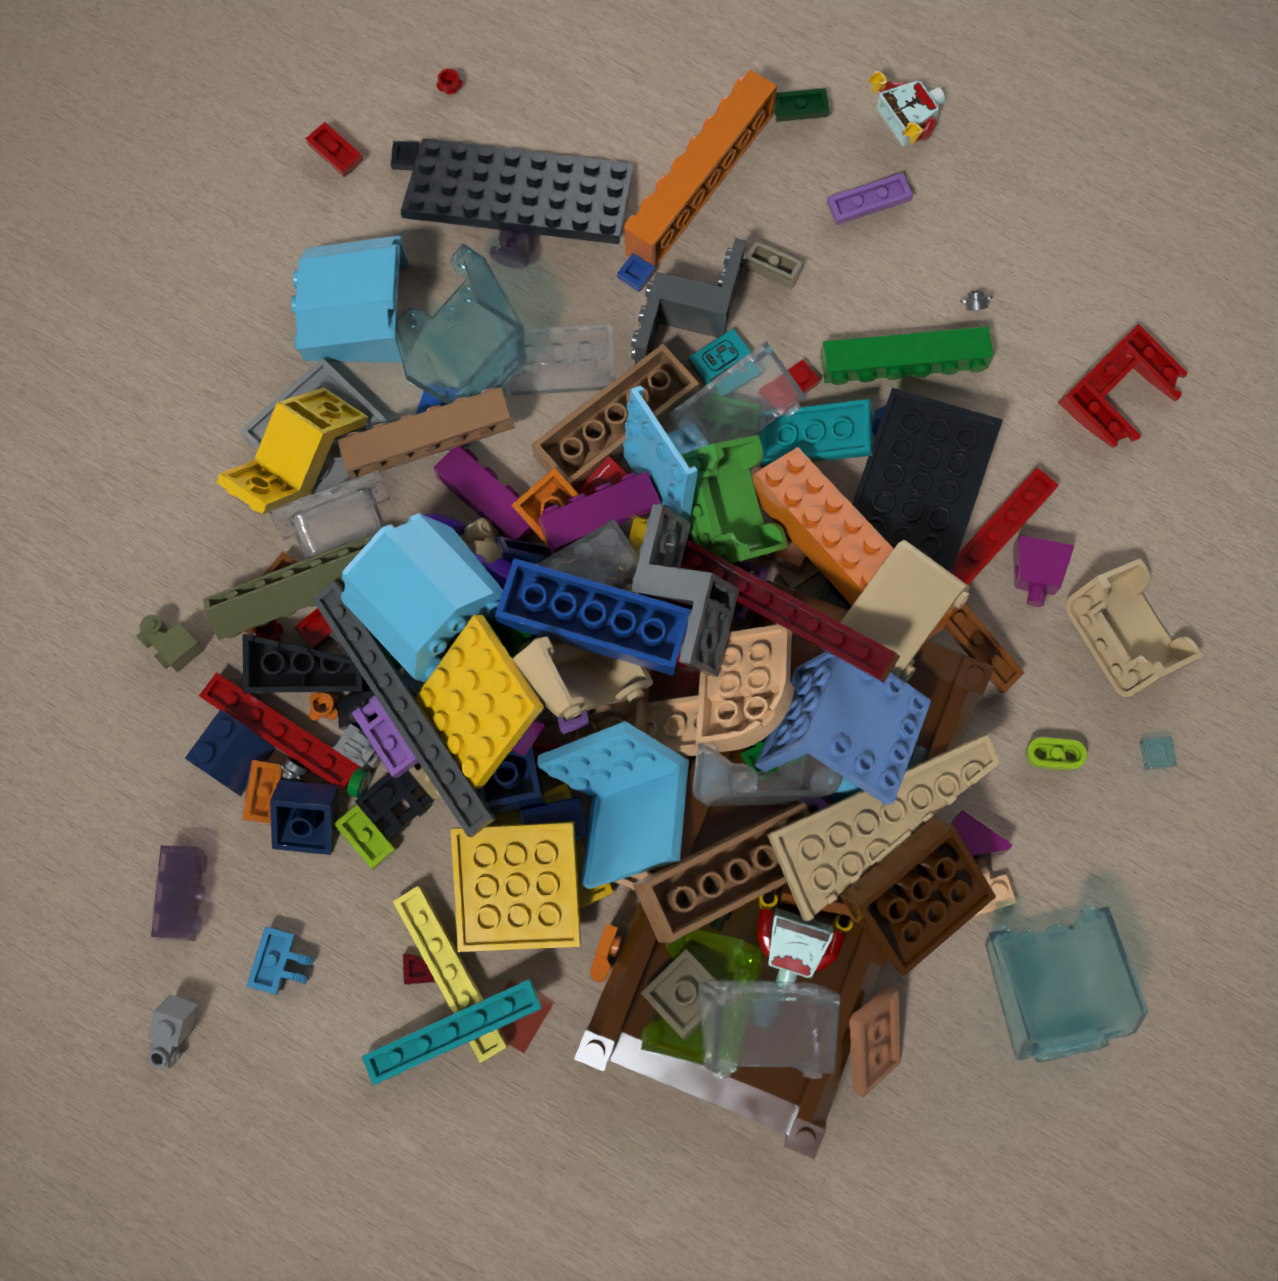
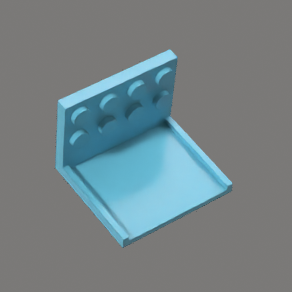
M642 386L630 389L629 403H627L628 417L627 422H625L626 436L623 441V457L633 472L637 471L638 474L647 471L661 501L660 505L665 506L690 522L698 470L695 466L689 468L681 454L713 443L699 422L666 434L644 401V389Z
M626 721L537 756L536 767L547 772L549 776L565 782L572 789L579 790L591 797L581 885L588 889L680 861L689 760Z

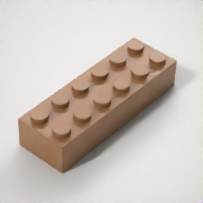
M661 344L532 444L533 456L547 473L555 468L576 491L608 456L618 460L624 455L623 441L626 436L625 422H627L628 417L627 403H629L630 389L642 386L644 389V401L660 425H663L698 397L699 382L668 348Z
M806 804L790 805L632 884L658 942L671 943L787 883L767 834L810 815Z

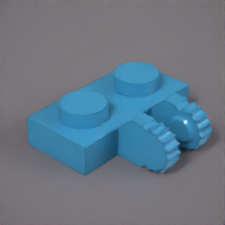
M265 927L246 987L278 995L283 978L306 984L308 977L304 974L286 971L288 961L290 959L307 966L312 965L314 958L292 952L297 935Z

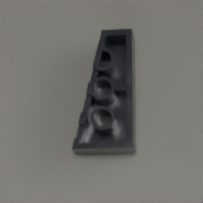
M242 634L243 693L368 691L365 679L349 657L256 635Z

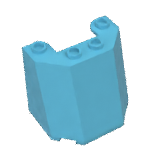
M401 236L310 247L304 250L299 259L298 270H294L293 283L297 290L296 296H292L291 308L292 312L295 313L297 328L295 349L300 352L303 361H320L323 358L325 361L402 362L403 356L396 337L399 268L408 267V260Z
M420 513L410 516L406 524L396 528L391 524L382 527L342 571V580L345 582V591L341 592L343 603L414 679L423 682L429 679L442 660L441 657L436 655L446 648L447 643L456 633L465 628L473 615H483L484 618L495 617L503 593L502 588L452 527Z

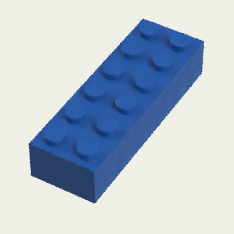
M514 558L495 617L497 624L540 637H548V639L674 675L680 655V646L684 641L688 627L687 618L692 610Z

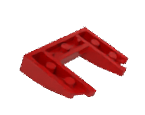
M1138 324L1057 403L1088 431L1114 448L1118 446V440L1129 437L1131 442H1134L1141 435L1104 397L1134 369L1149 383L1175 402L1182 394V392L1175 390L1178 377L1185 378L1188 373Z

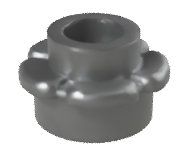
M287 758L284 764H280V768L283 770L282 777L288 781H305L308 768L292 758Z

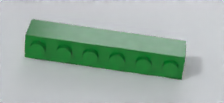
M989 326L823 341L820 351L824 384L832 383L833 385H843L848 381L858 380L868 383L879 378L898 380L903 376L912 375L922 378L934 373L952 375L958 371L966 370L976 373L988 369L994 357Z

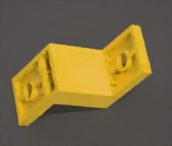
M324 387L276 403L254 460L221 472L216 483L226 489L228 494L238 497L248 504L250 509L261 514L310 495L334 438L365 426L368 416Z

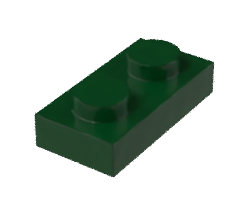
M826 88L776 93L774 104L776 122L829 117L830 110Z

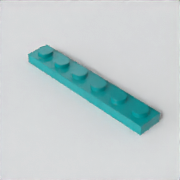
M529 979L362 1056L372 1084L377 1085L543 1009L532 979Z

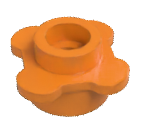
M314 692L310 695L311 711L309 712V717L313 721H318L320 718H328L332 721L337 718L336 702L338 701V695L335 692H329L328 694ZM322 704H326L325 709L321 708Z

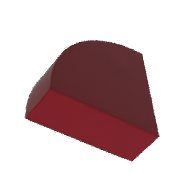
M403 954L404 985L436 983L426 962L422 958L413 954Z

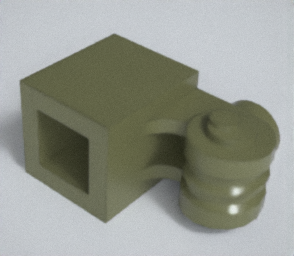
M147 615L141 620L140 633L136 636L147 648L153 646L158 651L154 657L165 669L171 666L178 673L204 651L203 647L180 622L167 631L166 624L157 615Z

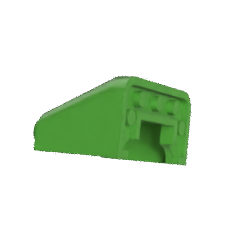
M759 435L713 443L681 454L689 468L695 466L698 470L690 516V531L695 544L730 563L789 548L783 528L779 524H764L749 468L759 465L762 461L763 449Z

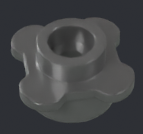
M984 290L968 292L967 298L960 299V303L966 302V310L968 311L982 310L989 307L988 299H993V295H985Z

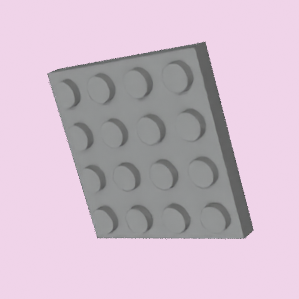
M323 358L240 430L241 435L258 450L277 402L322 387L368 416L365 426L334 438L310 495L305 496L317 510L352 479L345 470L338 440L345 438L347 434L352 432H364L372 429L377 424L390 423Z

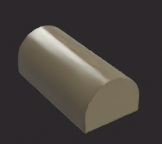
M755 240L743 259L742 267L792 289L800 276L804 262Z

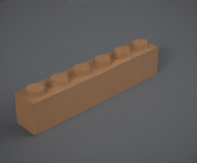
M487 388L478 395L460 397L455 399L453 403L444 406H432L426 412L417 415H404L398 421L389 424L380 423L364 432L349 433L345 438L339 439L338 444L346 472L353 480H357L514 429L515 426L502 388Z

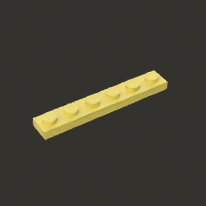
M417 886L394 900L393 903L453 1014L483 1001L482 995L422 886ZM500 1028L469 1042L480 1063L487 1061L509 1047Z

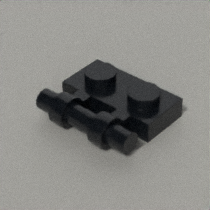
M406 771L397 779L388 773L361 795L355 803L374 825L383 818L388 821L389 825L381 833L389 840L396 833L400 835L406 830L405 826L416 816L421 817L426 813L425 809L434 801L427 793L418 800L412 795L421 786L409 771ZM406 801L410 807L396 818L392 811L402 802Z

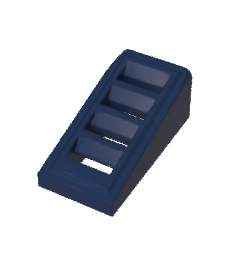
M496 537L495 543L502 557L511 561L515 558L554 570L557 560L547 545Z

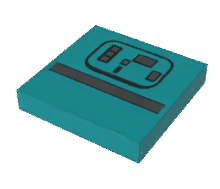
M731 329L688 357L689 364L712 394L722 398H729L765 374L763 366L734 329Z

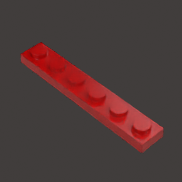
M1036 468L962 548L958 554L952 574L969 586L1059 485L1039 468Z
M217 672L199 695L201 699L244 724L330 784L338 786V789L342 792L346 791L354 771L361 768L249 693H243V689Z

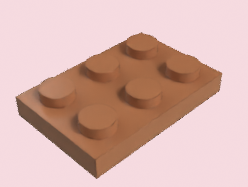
M889 985L874 995L860 1010L855 1011L850 1017L853 1092L861 1097L869 1093L900 1064L898 989Z

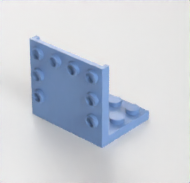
M824 652L796 667L790 681L794 687L790 708L778 727L767 736L755 766L766 772L808 753L886 806L894 803L931 700L891 672L886 681L882 683L828 652Z

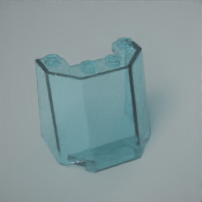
M464 243L452 255L451 265L455 272L466 279L434 316L431 317L420 309L410 308L405 310L396 319V337L406 380L446 404L453 403L455 399L460 397L478 395L487 388H502L527 361L524 327L485 257Z
M1097 906L1086 907L1080 911V915L1076 918L1073 925L1063 926V924H1056L1048 927L1046 931L1038 933L1030 930L1017 934L1015 929H1009L1008 926L996 927L988 933L985 947L1016 1060L1034 1057L1035 1062H1046L1102 1049L1110 1045L1108 1040L1128 1037L1136 1033L1148 1014V1008L1108 906L1102 908Z

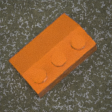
M553 468L516 500L511 507L548 546L538 524L539 517L543 515L542 511L553 505H558L559 508L570 504L569 499L579 494ZM609 529L554 554L567 567L581 558L586 559L609 539L613 531Z

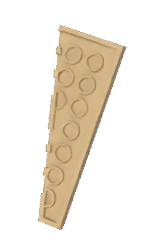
M989 735L977 737L906 770L896 799L890 805L886 806L862 790L767 834L803 920L809 921L813 919L815 914L827 904L835 901L839 894L858 881L863 874L883 860L946 805L953 803L957 796L995 768L1000 761Z

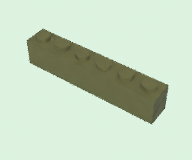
M370 537L361 538L203 598L204 612L218 640L234 638L240 635L242 631L253 627H263L271 620L279 617H289L295 614L297 610L308 606H316L312 598L333 581L339 582L345 591L342 571L371 540Z

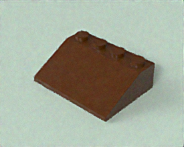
M933 817L843 892L840 897L855 920L897 972L904 977L995 899L996 895L955 827Z

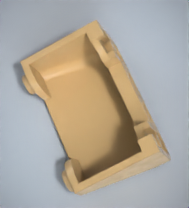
M902 540L893 549L841 623L899 654L900 658L891 673L907 682L916 670L913 667V658L947 611L953 610L955 607L958 609L963 607L970 596L967 593L970 587L909 542Z
M1141 558L1096 576L1066 601L1068 616L1115 691L1123 697H1131L1204 657L1192 639L1182 636L1172 641L1142 595V592L1150 586L1151 576Z
M548 637L535 639L512 659L540 702L557 717H565L566 720L577 717L583 711L628 700L629 703L635 702L644 697V690L654 684L645 667L567 644L552 646Z

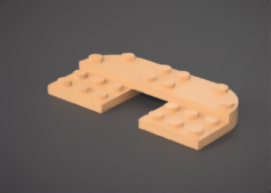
M778 624L729 632L719 675L715 677L700 672L699 695L648 703V687L644 690L645 696L635 702L629 703L628 700L589 710L591 727L566 734L574 742L626 721L683 757L732 751L752 746L767 737L778 727L792 703L794 687L790 683L792 632ZM646 668V670H647V672H648V674H649V676H650L651 669Z

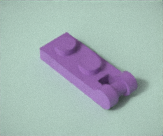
M375 695L369 699V703L363 708L359 706L352 711L354 718L392 777L397 779L418 763V760ZM377 713L378 717L370 721V717Z

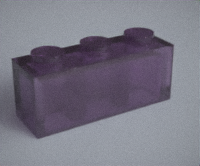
M161 845L151 931L152 938L171 941H195L196 934L200 933L202 921L201 916L198 915L199 903H203L205 894L201 880L202 873H205L207 870L208 859L207 855H204V850L199 847Z

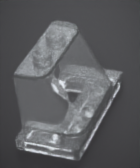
M377 470L269 511L284 540L296 536L306 560L367 536L372 539L382 527L386 526L378 505L391 499L381 474Z

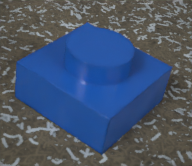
M632 253L618 271L617 278L640 292L655 273V266Z

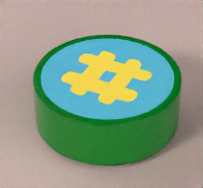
M358 768L354 771L347 787L349 796L358 799L368 790L372 776L370 771L363 768Z

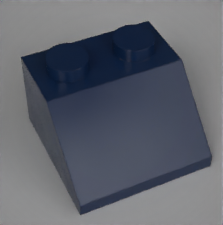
M220 709L185 759L241 797L247 788L251 761L266 762L276 748Z
M533 744L525 756L511 750L482 789H478L479 794L493 815L546 804L540 771L536 767L537 759Z
M279 780L270 799L272 849L331 855L336 831L334 823L337 821L339 812L338 786Z

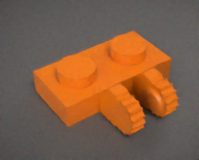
M607 923L595 952L596 955L591 965V972H589L592 980L599 984L608 978L607 975L611 971V966L608 962L610 956L616 958L622 942V937L618 936V927Z

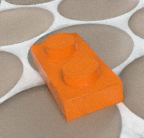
M256 760L251 761L241 820L271 825L270 799L281 778L282 769L279 764Z

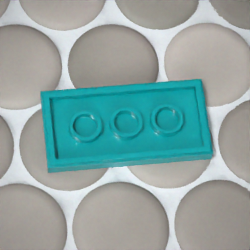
M870 399L760 412L759 438L763 449V457L759 465L764 468L797 447L812 462L873 456Z

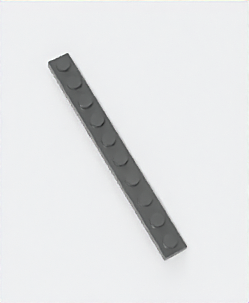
M333 581L314 596L312 600L466 835L474 837L496 819L477 789L464 776L455 756L449 752L447 744L435 729L433 723L376 637L341 600V592L344 589L340 583Z

